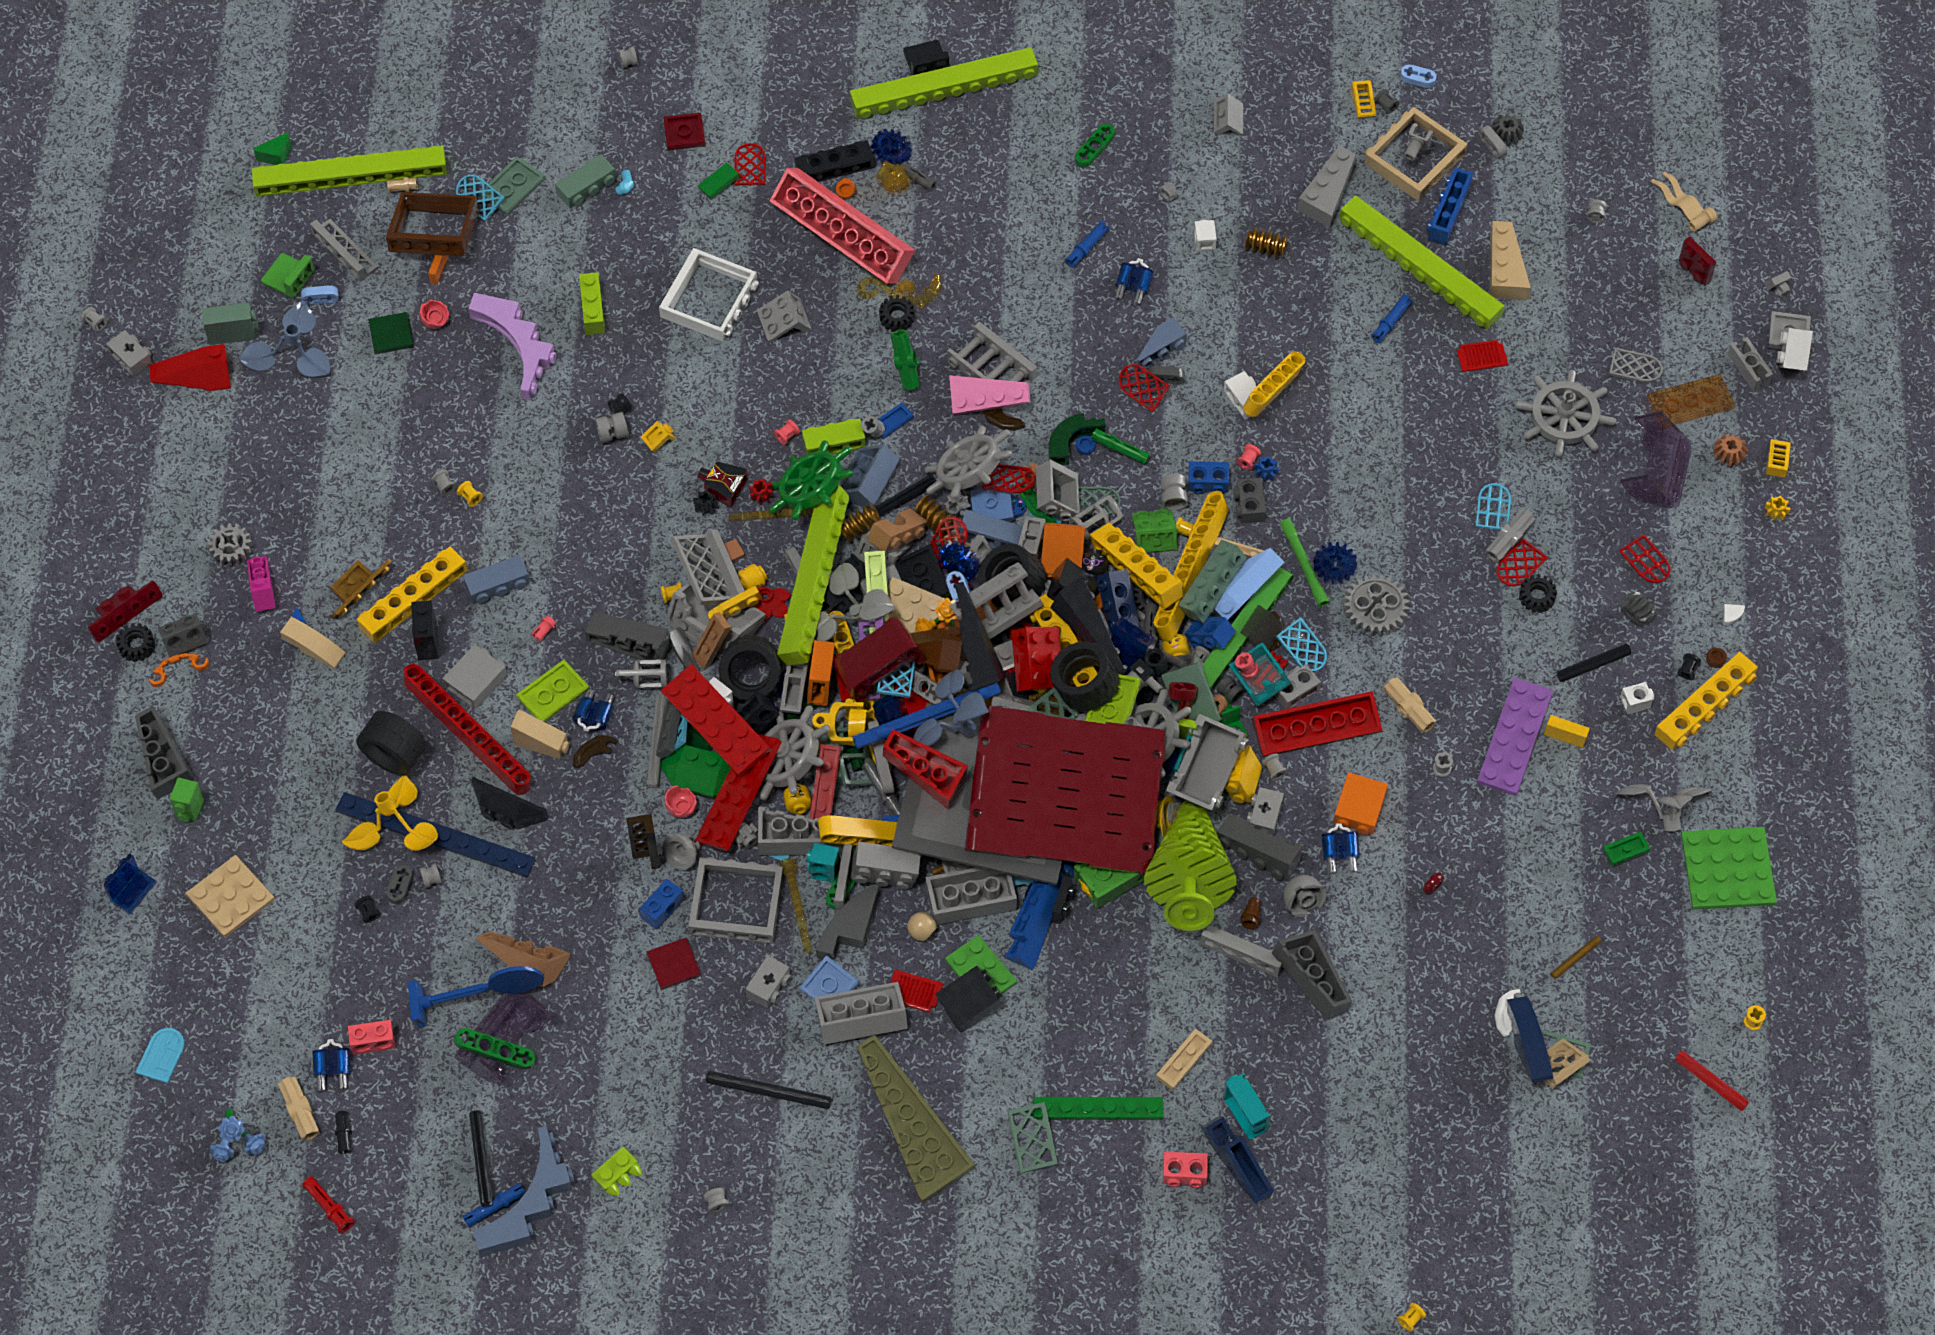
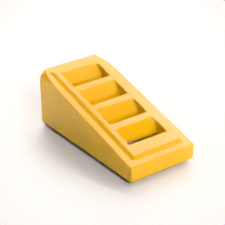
M1371 80L1352 82L1350 88L1357 119L1376 117ZM1366 90L1365 93H1358V91ZM1368 96V99H1359V97ZM1360 103H1369V105L1360 106ZM1371 109V112L1361 113V110Z
M1770 440L1766 467L1767 475L1786 477L1789 464L1790 442ZM1774 445L1782 446V447H1786V448H1785V449L1774 448ZM1774 451H1775V452H1780V453H1785V455L1776 454V453H1774Z

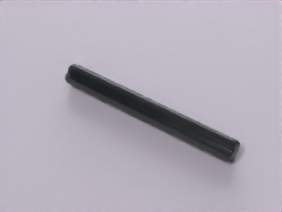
M475 1110L469 1113L480 1204L482 1207L491 1206L493 1202L482 1115L479 1110Z

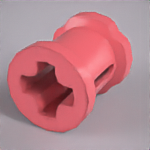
M789 419L786 421V425L774 431V436L781 444L786 445L791 437L800 433V430Z
M1246 444L1244 453L1236 460V463L1239 467L1250 471L1253 468L1255 459L1260 457L1261 451L1252 444Z
M1241 653L1237 656L1235 665L1242 670L1241 673L1244 678L1249 679L1257 676L1259 666L1253 662L1251 654Z

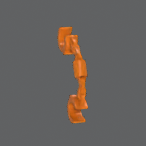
M181 653L172 657L168 656V659L163 660L153 670L154 675L161 676V679L159 681L148 679L149 683L153 687L162 686L167 678L166 673H163V667L168 663H176L181 658H189L191 667L197 671L207 669L209 660L206 658L204 664L197 665L196 662L199 660L198 654Z

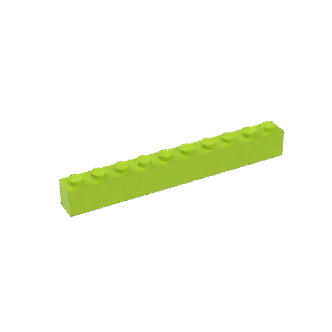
M1032 47L850 90V102L856 119L868 118L878 113L886 114L895 109L902 110L912 105H923L932 100L940 101L949 96H960L962 93L970 91L977 92L986 87L994 88L1003 83H1014L1016 80L1024 78L1031 79L1038 75V63Z
M443 146L413 148L402 151L395 150L385 153L336 157L324 160L318 159L307 162L300 161L297 163L252 168L253 188L256 197L387 182L388 180L404 179V177H409L410 179L414 177L423 178L447 175Z
M1355 195L1341 208L1339 219L1344 226L1352 228L1360 238L1364 237L1368 240L1372 247L1383 251L1388 259L1395 260L1403 270L1411 272L1418 281L1426 283L1434 293H1439L1446 302L1458 307L1462 314L1469 315L1478 326H1483L1488 330L1503 315L1505 305Z
M840 485L829 495L831 499L829 505L820 502L814 506L777 655L787 666L808 663L812 651L817 624L845 518V511L849 502V495Z

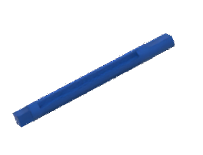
M998 683L987 687L984 686L968 691L953 698L958 706H960L961 701L971 693L977 692L981 694L985 701L990 699V696L1001 693ZM950 699L853 735L852 739L856 749H860L888 738L893 729L902 733L920 726L929 719L934 718L936 720L957 710Z

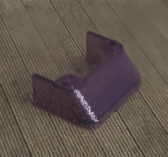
M1662 411L1635 416L1634 420L1645 430L1642 443L1650 452L1645 475L1621 479L1620 483L1636 500L1665 507L1678 506L1691 455V443Z
M505 994L494 1004L474 1031L516 1044L524 1033L537 1031L542 1024V1020L552 1021L554 1016L532 995ZM480 1040L479 1047L483 1051L489 1050L490 1045L486 1040ZM500 1047V1055L505 1057L509 1053V1049ZM460 1048L456 1052L454 1057L460 1064L487 1082H504L505 1079L501 1077L503 1073L501 1062Z

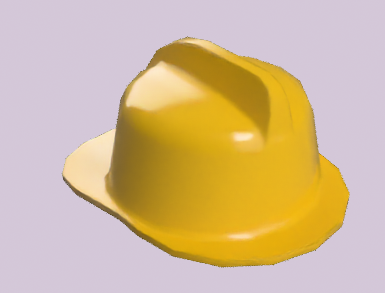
M1170 795L1166 796L1163 800H1158L1155 828L1161 829L1163 838L1172 823L1175 813L1174 800Z

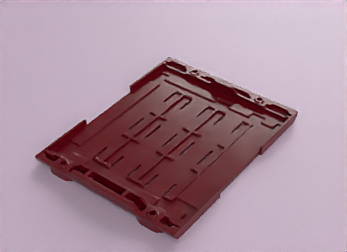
M987 706L989 712L981 715L964 850L1025 859L1027 856L1085 863L1089 864L1088 867L1145 875L1154 852V834L1161 771L1165 754L1166 731L1112 722L1104 724L1046 716L1044 713ZM1016 744L1032 746V748L1016 746ZM1063 751L1083 753V755L1073 754V753H1066V752H1063ZM1113 758L1128 759L1129 761L1117 760ZM1014 763L1028 764L1030 766L1017 765ZM1061 769L1079 771L1081 773L1061 771ZM1111 776L1123 777V778H1127V780H1126V779H1119V778H1112ZM1012 781H1015V782L1028 783V785H1026V784H1018V783H1011V782H1012ZM1058 787H1059V788L1079 790V792H1077V791H1070V790H1062V789H1058ZM1109 794L1125 796V798L1109 796ZM1009 800L1024 801L1026 803L1012 802ZM1056 806L1075 808L1077 810L1056 808ZM1107 813L1119 814V815H1123V817H1122V816H1115V815H1108ZM1007 818L1024 820V822L1007 820ZM1054 824L1075 827V829L1054 826ZM1105 831H1106V832H1113V833H1121V835L1109 834V833H1105Z

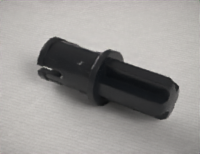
M338 1111L335 1114L337 1129L335 1136H337L338 1153H351L350 1135L352 1130L349 1129L348 1112Z

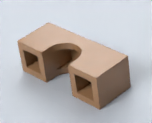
M909 508L897 514L894 524L886 518L873 523L867 540L886 553L911 541L920 539L925 533L927 520Z

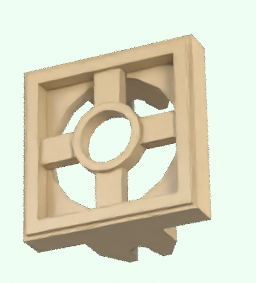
M1564 1038L1547 1049L1551 1061V1069L1561 1066L1564 1068L1559 1072H1552L1553 1079L1544 1080L1543 1082L1549 1085L1551 1089L1555 1088L1557 1084L1578 1069L1584 1067L1590 1061L1588 1055ZM1558 1057H1565L1561 1062H1554ZM1569 1057L1573 1060L1572 1063L1568 1062Z

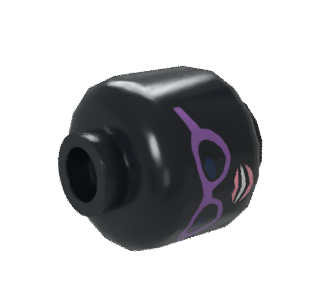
M1090 549V553L1083 554L1082 569L1097 579V576L1106 573L1108 558L1102 555V550Z

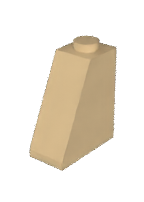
M517 711L511 725L515 746L557 759H561L563 753H567L570 743L565 732L524 711Z

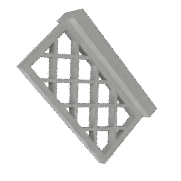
M718 529L710 530L708 534L672 537L671 541L699 605L723 603L745 591ZM703 541L706 549L696 544V542ZM684 542L690 546V549H685L680 543ZM692 548L703 554L701 558L691 552ZM704 556L711 559L713 565L703 560ZM687 557L697 562L696 567L688 562ZM702 565L710 570L709 573L703 572L698 566ZM711 572L718 575L720 581L710 576ZM694 573L705 579L703 583L695 578ZM706 581L717 586V588L713 590L709 586L705 585ZM720 588L721 590L725 591L726 596H723L720 593H718V589ZM701 590H704L712 596L704 598Z

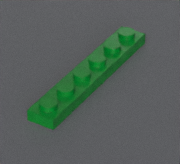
M1033 1097V1105L1045 1102L1049 1120H1163V1097ZM1042 1108L1034 1110L1033 1117L1035 1119H1043Z

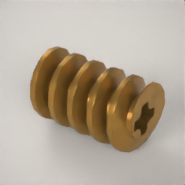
M1255 227L1253 231H1250V229L1248 231L1245 249L1248 250L1252 246V251L1255 252L1259 247L1260 254H1263L1266 250L1267 255L1270 256L1274 251L1275 258H1278L1280 254L1283 257L1287 245V235L1280 239V233L1273 237L1272 231L1265 235V229L1258 233L1257 227Z
M928 494L918 502L915 512L927 520L926 526L935 533L941 521L947 517H953V515H947L948 511L946 509L940 512L942 506L940 504L935 506V499L929 501L930 495ZM952 519L947 520L949 526L954 525ZM947 530L941 531L943 537L948 534Z
M869 502V509L865 505L862 506V513L856 509L857 516L849 513V521L844 518L841 535L849 542L853 541V535L859 538L860 531L865 534L867 533V528L871 530L873 523L880 521V516L871 502Z

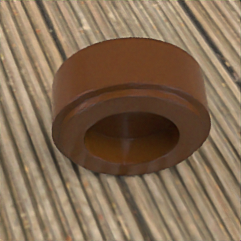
M1715 647L1707 652L1706 662L1709 666L1720 668L1725 665L1727 654L1723 649Z

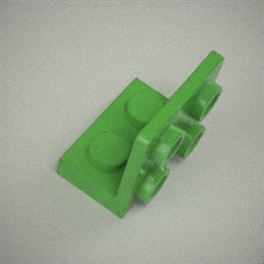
M281 253L261 279L262 284L294 298L315 271L312 257L305 254L301 260H296Z
M1159 509L1151 512L1138 511L1137 513H1132V520L1136 531V545L1138 547H1142L1145 552L1177 550V529L1171 510Z

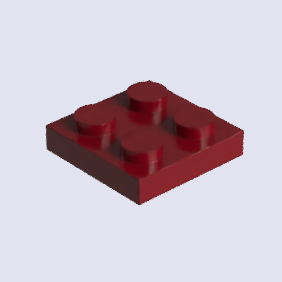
M1689 236L1683 242L1678 261L1684 270H1688L1693 275L1695 281L1701 282L1706 286L1711 283L1716 261Z

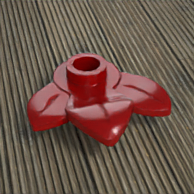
M769 587L758 589L761 597L764 595L769 597L759 600L756 605L757 609L766 614L764 621H767L771 615L783 618L784 614L788 613L785 601L791 597V594L783 588L772 590Z

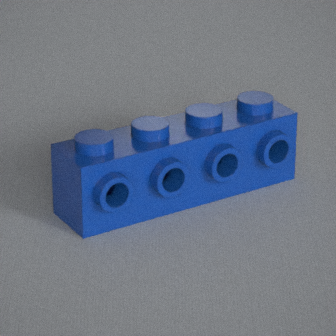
M1455 167L1452 176H1448L1445 184L1447 188L1445 191L1442 190L1439 198L1440 204L1439 206L1436 205L1433 212L1434 219L1433 221L1430 220L1426 231L1429 232L1428 240L1447 245L1470 190L1473 178L1472 172Z

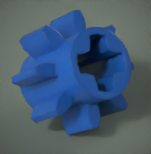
M1270 456L1260 457L1259 463H1255L1254 469L1257 470L1256 477L1260 476L1263 482L1267 479L1273 481L1274 474H1279L1278 461H1274Z

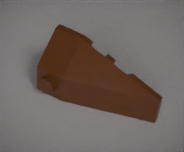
M945 627L910 633L927 658L926 661L921 663L922 665L927 663L932 665L934 670L950 673L955 669L961 670L967 657L966 653L963 652L959 627Z

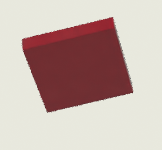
M701 112L663 117L668 151L705 147Z
M686 937L646 951L661 990L701 976Z

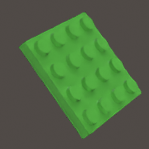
M1765 827L1681 832L1692 910L1776 905L1777 900Z

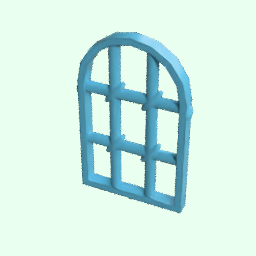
M1492 483L1481 489L1478 497L1476 527L1501 530L1503 528L1499 527L1501 517H1507L1506 523H1509L1511 496L1506 487ZM1492 486L1500 487L1499 497L1491 498ZM1489 487L1488 496H1481L1482 492ZM1503 490L1508 494L1509 500L1502 499ZM1480 500H1487L1485 511H1479ZM1492 501L1498 502L1496 513L1489 512L1490 502ZM1503 502L1508 503L1507 514H1500ZM1479 514L1486 515L1485 525L1478 524ZM1490 515L1497 516L1496 526H1488Z

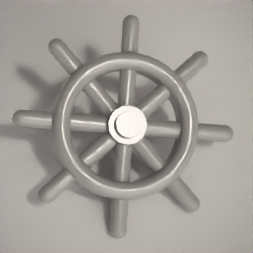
M1575 370L1568 372L1567 381L1554 382L1549 385L1540 376H1534L1533 381L1541 389L1537 393L1534 402H1515L1516 408L1532 411V421L1535 427L1526 431L1524 438L1530 439L1540 433L1548 440L1556 443L1555 455L1558 457L1563 454L1564 444H1575L1583 440L1592 451H1596L1598 445L1590 435L1595 431L1598 423L1615 425L1617 422L1614 417L1600 415L1597 399L1607 393V388L1601 387L1592 393L1584 386L1575 383ZM1556 394H1563V400L1560 401ZM1576 397H1578V398L1581 399V400L1577 401L1576 403H1574ZM1548 398L1555 407L1542 405V403ZM1587 405L1590 410V413L1580 412L1578 410ZM1541 413L1552 414L1553 416L1544 420ZM1576 419L1589 422L1585 427H1582ZM1557 422L1560 423L1559 430H1556L1551 426ZM1568 424H1570L1575 431L1567 432Z
M980 426L976 435L966 437L957 443L948 441L946 446L949 449L941 456L938 464L925 468L926 473H936L939 479L926 489L927 494L932 495L944 486L946 489L952 490L950 497L956 499L962 489L974 485L981 489L983 483H990L991 479L988 475L996 468L999 461L1012 457L1010 450L1001 451L998 444L1010 436V431L1005 429L992 438L991 436L984 435L986 427Z
M1166 689L1160 691L1156 703H1145L1137 706L1135 701L1131 716L1124 721L1126 725L1161 730L1167 729L1164 744V762L1171 756L1176 747L1188 748L1190 746L1188 740L1179 739L1178 721L1191 713L1190 707H1184L1173 715L1164 707L1168 696ZM1150 716L1149 721L1146 725L1143 719ZM1159 716L1164 717L1165 720L1155 726ZM1163 766L1161 771V778L1165 776V770Z
M808 705L799 720H785L784 714L779 711V715L776 717L777 725L765 735L778 738L782 743L770 767L773 765L775 767L771 773L768 769L763 779L766 781V784L759 796L761 800L768 798L773 786H789V792L793 795L796 794L798 791L796 781L808 773L812 765H823V760L816 757L819 746L818 738L828 733L830 727L829 725H823L814 730L807 724L813 712L812 706ZM803 732L805 737L798 741L801 733ZM784 765H785V770H786V771L783 772V773H781V771H782V769H783V767H784Z

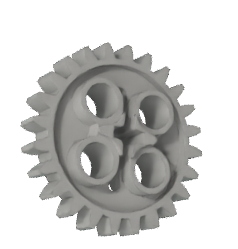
M1375 574L1372 575V579L1365 575L1364 581L1358 578L1356 584L1352 583L1350 589L1346 591L1343 608L1347 610L1345 617H1350V624L1356 622L1355 629L1362 627V633L1370 630L1371 636L1374 631H1377L1378 636H1381L1382 631L1388 635L1390 628L1396 631L1397 625L1402 627L1403 621L1407 620V614L1409 613L1408 606L1410 600H1407L1408 593H1403L1404 587L1397 588L1398 581L1391 583V577L1383 580L1382 574L1379 579H1376Z

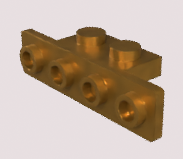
M387 559L373 574L357 560L329 588L343 602L330 617L332 619L335 616L340 618L348 610L346 606L350 602L354 604L362 597L360 592L364 588L369 590L376 583L374 578L378 574L382 577L390 569L387 565L391 560Z

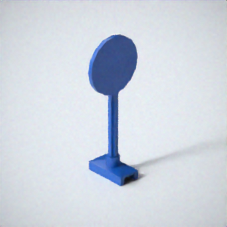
M528 966L509 967L490 975L486 984H477L432 996L430 994L424 996V988L416 980L409 981L411 1021H417L418 1028L426 1027V1008L481 994L489 990L515 994L535 989L542 984L544 980L543 974L540 970Z

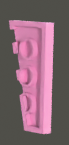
M949 375L952 412L954 415L1030 403L1029 384L1027 382Z

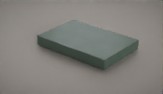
M516 156L488 183L505 197L497 209L508 216L546 177ZM491 192L485 193L486 199L492 198ZM494 192V197H500L496 192Z
M1200 662L1161 675L1167 691L1169 684L1172 682H1188L1197 686L1196 698L1191 702L1189 720L1196 721L1198 714L1216 721L1221 720ZM1170 698L1177 713L1179 700Z

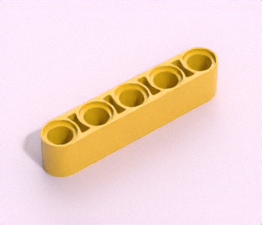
M1291 352L1250 393L1243 406V411L1248 416H1258L1297 377L1305 363V357L1299 352Z
M832 815L822 816L818 819L820 841L844 845L851 844L857 846L858 842L892 846L898 822Z

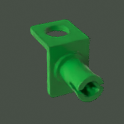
M1223 696L1227 701V707L1221 712L1220 723L1232 728H1239L1241 732L1246 733V738H1248V733L1240 721V706L1232 708L1227 696Z

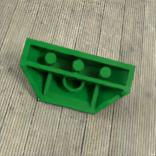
M682 745L667 758L664 757L660 766L672 786L678 785L680 788H689L692 793L711 798L717 797L731 769L718 753L688 745Z

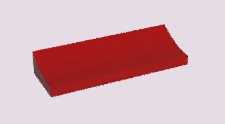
M1373 691L1253 716L1251 719L1262 757L1382 732Z

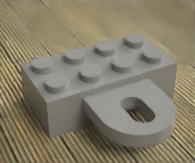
M941 859L944 874L925 877L929 905L937 925L1017 909V897L1012 876L1009 874L970 865H960L957 862Z

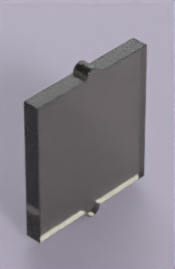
M1257 605L1240 633L1248 638L1251 644L1259 645L1263 642L1269 650L1285 624L1277 619L1274 613H1270L1261 605Z

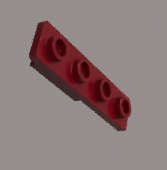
M153 580L137 591L129 585L122 587L115 595L105 599L95 608L101 617L91 623L88 629L95 641L100 642L162 598L163 594Z

